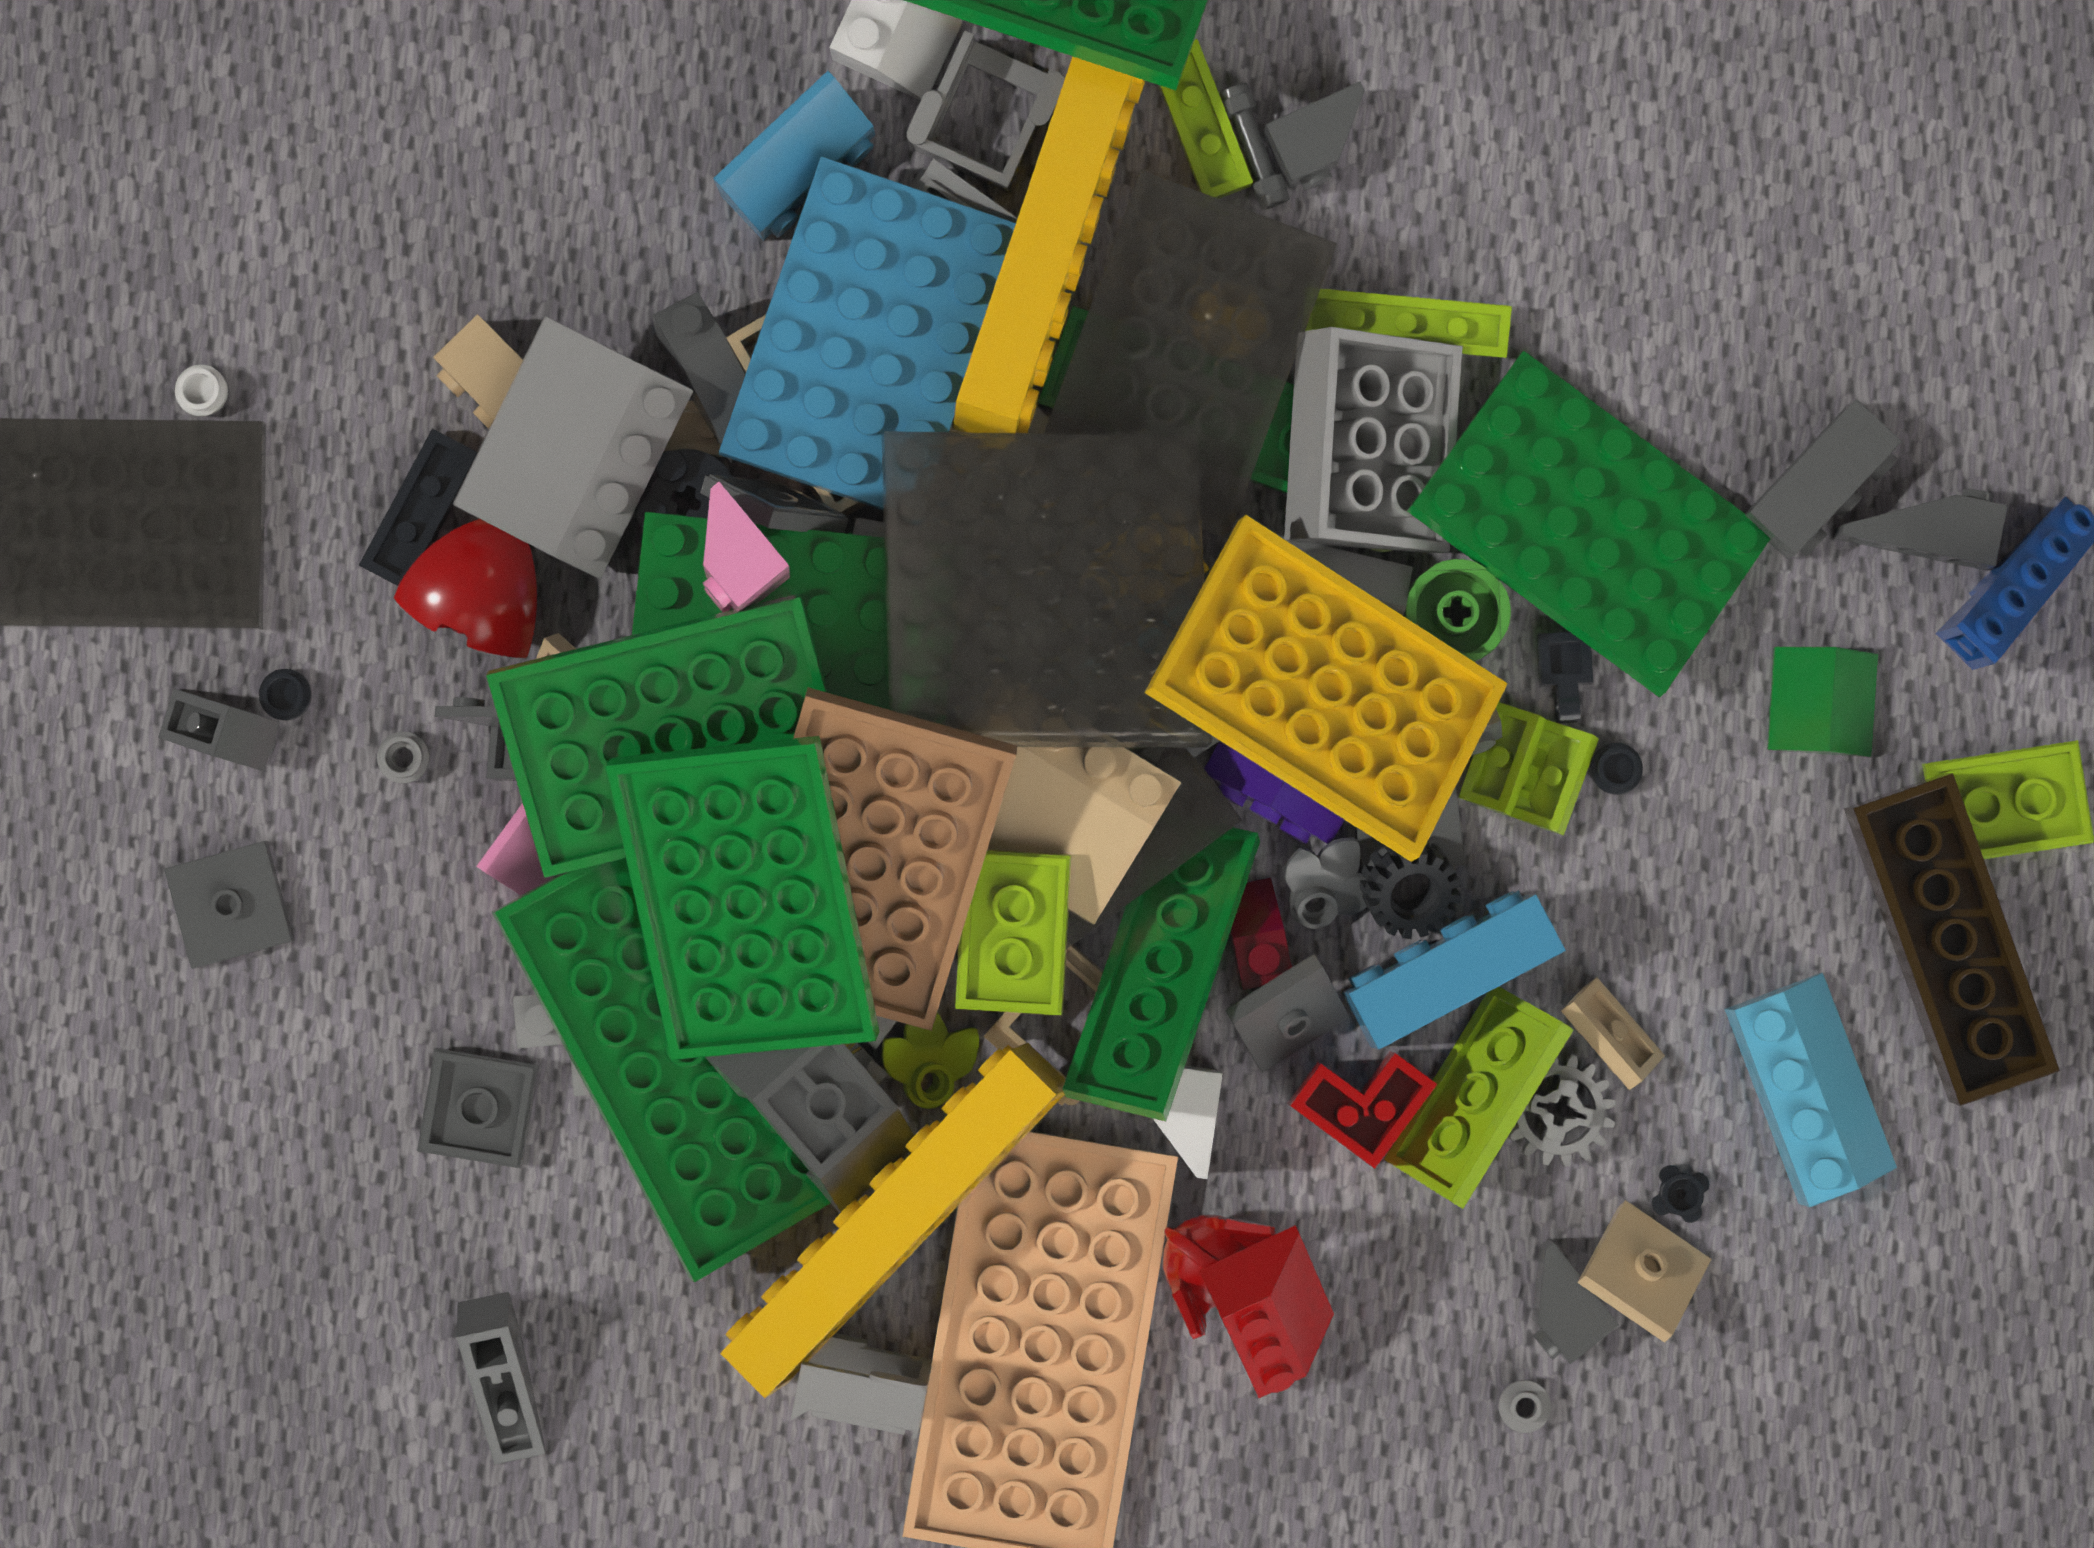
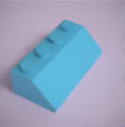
M1823 973L1725 1009L1799 1204L1810 1208L1860 1189L1897 1168Z

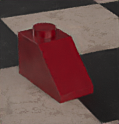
M1271 878L1246 883L1229 934L1241 990L1262 987L1292 968L1285 930Z

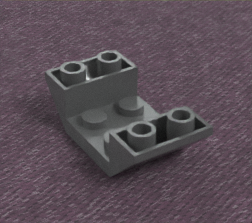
M844 1044L705 1057L738 1096L747 1098L803 1162L809 1169L806 1175L839 1213L871 1188L869 1183L890 1162L895 1163L900 1157L903 1158L910 1152L905 1146L913 1138L914 1134L901 1111Z

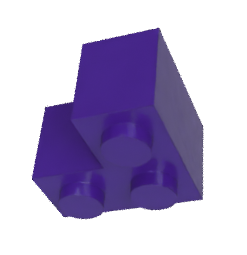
M1219 741L1202 773L1219 783L1215 791L1217 794L1240 807H1243L1246 800L1253 802L1249 810L1276 825L1281 818L1284 821L1279 829L1307 844L1311 836L1329 844L1333 841L1344 822V819L1221 741Z

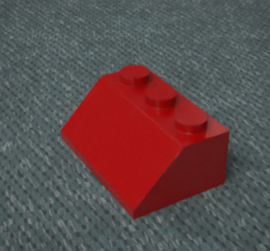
M1296 1225L1199 1270L1258 1398L1270 1393L1284 1391L1295 1381L1307 1376L1334 1316V1312Z

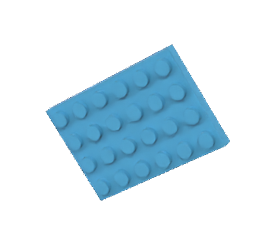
M821 156L728 423L719 455L919 522L954 419L956 399L1016 223Z

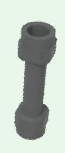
M1241 83L1221 91L1219 95L1229 120L1233 119L1255 177L1256 182L1252 185V189L1261 210H1267L1289 201L1290 197L1282 173L1275 174L1252 113L1256 109V103L1247 83Z

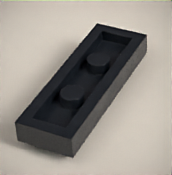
M432 428L359 566L399 586L411 565L434 543L478 452Z

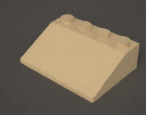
M999 671L963 731L1018 746L1016 758L987 850L1071 855L1068 910L1094 925L1181 782Z

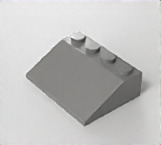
M544 316L453 505L545 553L601 579L694 390Z
M1335 327L1297 333L1284 534L1286 541L1327 546L1449 553L1450 543L1409 514L1407 510L1456 444L1462 346Z

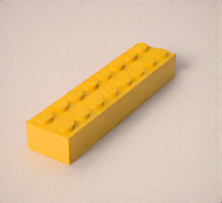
M1072 56L956 399L953 429L1013 448L1018 433L1028 435L1039 391L1033 389V386L1044 387L1056 343L1050 341L1049 338L1060 339L1072 295L1065 292V290L1075 292L1085 263L1083 261L1088 246L1081 244V242L1091 245L1104 200V198L1097 196V194L1107 197L1116 171L1115 165L1120 150L1124 148L1132 122L1131 117L1135 103L1138 104L1145 80Z
M1029 1043L1015 1048L1008 1044L1003 1050L1001 1048L996 1050L978 1069L984 1078L977 1085L972 1082L966 1088L964 1086L961 1087L943 1105L941 1109L947 1116L941 1123L935 1120L930 1126L926 1124L906 1144L905 1147L911 1154L905 1160L900 1157L895 1163L890 1162L873 1178L869 1185L875 1192L870 1197L865 1194L858 1201H852L833 1221L839 1229L834 1234L831 1231L828 1232L822 1239L818 1237L798 1257L797 1261L803 1267L799 1271L793 1269L786 1276L782 1275L765 1291L761 1298L767 1305L764 1308L759 1305L750 1314L748 1312L745 1313L727 1331L725 1335L731 1342L720 1354L764 1398H767L788 1384L800 1371L802 1361L809 1362L1065 1095L1062 1088L1066 1079Z

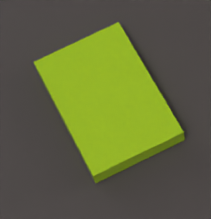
M2078 740L1922 764L1925 780L1940 774L1953 773L1984 859L2094 843Z
M987 850L959 940L955 1009L1046 1015L1063 1014L1071 855Z

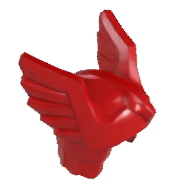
M1214 1214L1199 1215L1184 1221L1177 1228L1167 1227L1164 1230L1167 1238L1163 1256L1164 1273L1172 1291L1174 1303L1184 1319L1192 1339L1206 1335V1314L1211 1308L1216 1307L1199 1270L1275 1235V1227L1240 1219H1230Z

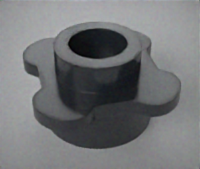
M1674 1165L1663 1167L1658 1174L1661 1181L1658 1195L1654 1196L1651 1201L1653 1210L1661 1216L1668 1213L1679 1215L1687 1223L1698 1221L1702 1216L1701 1205L1704 1200V1192L1709 1189L1710 1185L1708 1178L1700 1172L1692 1175L1680 1172ZM1678 1189L1685 1191L1684 1198L1678 1199L1676 1197Z

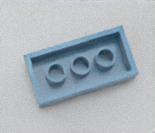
M1519 890L1516 892L1511 891L1486 904L1485 906L1490 914L1475 921L1473 915H1466L1439 929L1444 938L1430 946L1426 940H1418L1395 952L1394 956L1398 961L1396 964L1382 970L1380 964H1373L1348 977L1352 987L1343 991L1342 994L1370 1047L1380 1050L1566 951L1537 895L1522 896Z

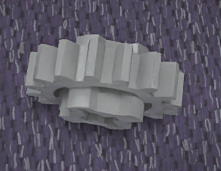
M1569 1054L1564 1065H1559L1558 1058L1555 1059L1544 1077L1557 1075L1554 1078L1553 1086L1539 1095L1534 1093L1525 1108L1526 1111L1535 1113L1542 1125L1540 1139L1530 1130L1525 1118V1110L1516 1123L1517 1127L1512 1129L1508 1136L1512 1141L1521 1138L1526 1140L1521 1151L1525 1156H1530L1537 1149L1541 1150L1540 1163L1544 1165H1549L1555 1154L1558 1155L1562 1166H1570L1572 1160L1571 1153L1574 1152L1587 1161L1591 1158L1587 1147L1591 1142L1603 1147L1607 1143L1599 1134L1601 1127L1614 1128L1616 1123L1610 1118L1604 1117L1606 1109L1617 1106L1616 1100L1603 1098L1601 1094L1610 1085L1609 1081L1601 1079L1594 1082L1591 1079L1596 1070V1066L1592 1063H1588L1581 1070H1578V1060L1575 1055ZM1577 1081L1582 1083L1591 1097L1593 1109L1582 1105L1576 1094L1578 1088ZM1564 1095V1105L1571 1107L1572 1111L1581 1113V1116H1562L1557 1124H1553L1554 1115L1546 1112L1547 1109L1538 1107L1537 1103H1557L1560 1096ZM1579 1125L1588 1127L1576 1140L1561 1144L1564 1141L1566 1132Z

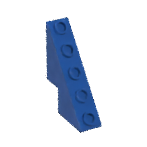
M2065 496L1969 592L1972 597L1935 634L1972 670L1995 664L2093 545V513L2083 505H2074Z

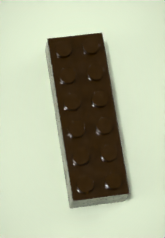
M1953 773L1940 774L1844 808L1948 1101L1962 1106L2059 1072V1066Z

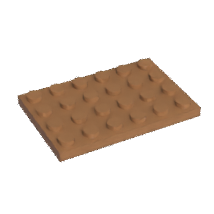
M808 687L794 738L820 736L876 1016L932 1031L1016 758L1018 746Z

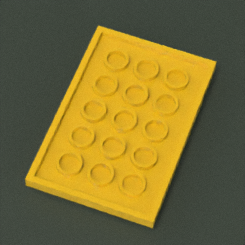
M1244 515L1238 520L1144 693L1412 862L1420 857L1508 683L1254 519Z

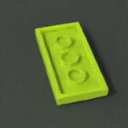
M1499 986L1487 992L1434 1077L1433 1081L1437 1083L1436 1087L1394 1142L1384 1160L1463 1209L1572 1034L1573 1029Z

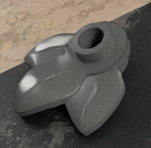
M1341 838L1333 840L1324 846L1318 855L1309 849L1299 848L1290 857L1285 868V881L1291 889L1288 898V908L1295 921L1308 928L1318 929L1329 925L1336 918L1337 914L1353 915L1367 907L1360 889V880L1366 879L1362 873L1358 872L1361 854L1357 839ZM1320 897V899L1317 902L1307 904V902L1311 899Z

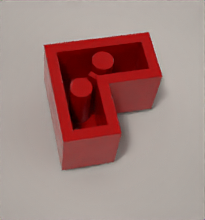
M1389 1051L1360 1092L1323 1064L1317 1062L1287 1104L1375 1169L1431 1094L1437 1083L1398 1054Z

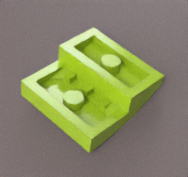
M1498 702L1496 710L1501 719L1503 738L1495 740V745L1490 749L1473 755L1458 798L1564 836L1599 738L1593 734L1547 720L1540 715Z

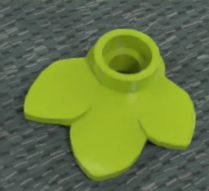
M938 1012L932 1031L906 1024L904 1039L890 1037L883 1040L881 1056L885 1071L890 1077L903 1083L904 1092L913 1104L926 1109L938 1107L952 1095L954 1081L972 1070L979 1048L978 1030L974 1027H969L948 1033ZM931 1073L933 1077L931 1086L926 1090H922L921 1081L924 1075Z

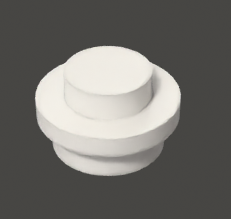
M194 365L184 370L178 377L175 385V396L180 407L187 413L197 417H207L215 414L224 406L228 396V386L223 375L215 368L208 365Z

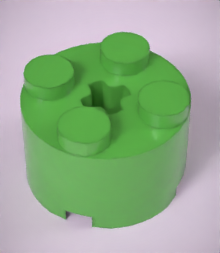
M1452 559L1442 561L1430 567L1411 584L1403 616L1472 661L1477 662L1491 653L1503 639L1510 623L1511 606L1506 589L1494 575L1485 570L1487 568L1471 560ZM1452 601H1457L1458 609L1462 611L1467 610L1468 614L1467 618L1459 622L1458 627L1453 626L1450 618H1444L1443 611L1451 606Z

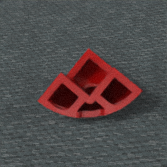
M477 519L441 537L427 548L411 565L401 580L394 599L417 622L433 632L437 631L438 628H451L456 633L465 634L467 637V647L474 650L505 657H528L534 635L537 610L535 567L528 543L482 519Z

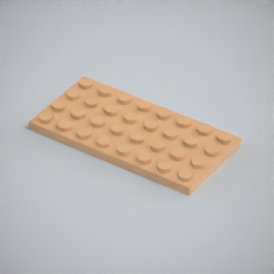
M1030 1131L958 1206L931 1364L932 1369L925 1399L902 1537L966 1548H1113L1165 1239L1164 1230L1167 1227L1178 1156Z

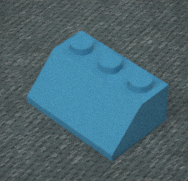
M827 71L713 179L721 197L763 241L771 233L778 238L798 220L799 215L795 211L806 201L820 157L822 156L842 164L848 162L852 167L857 165L874 147V144L870 141L875 136L874 126L836 78Z

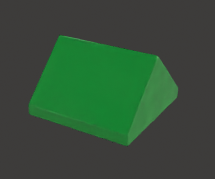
M1774 647L1767 750L1872 757L1878 654L1840 647Z

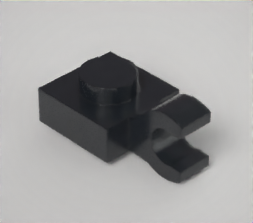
M1571 632L1539 633L1536 636L1539 688L1555 687L1556 723H1577V720L1581 719L1578 685H1591L1594 682L1591 647Z

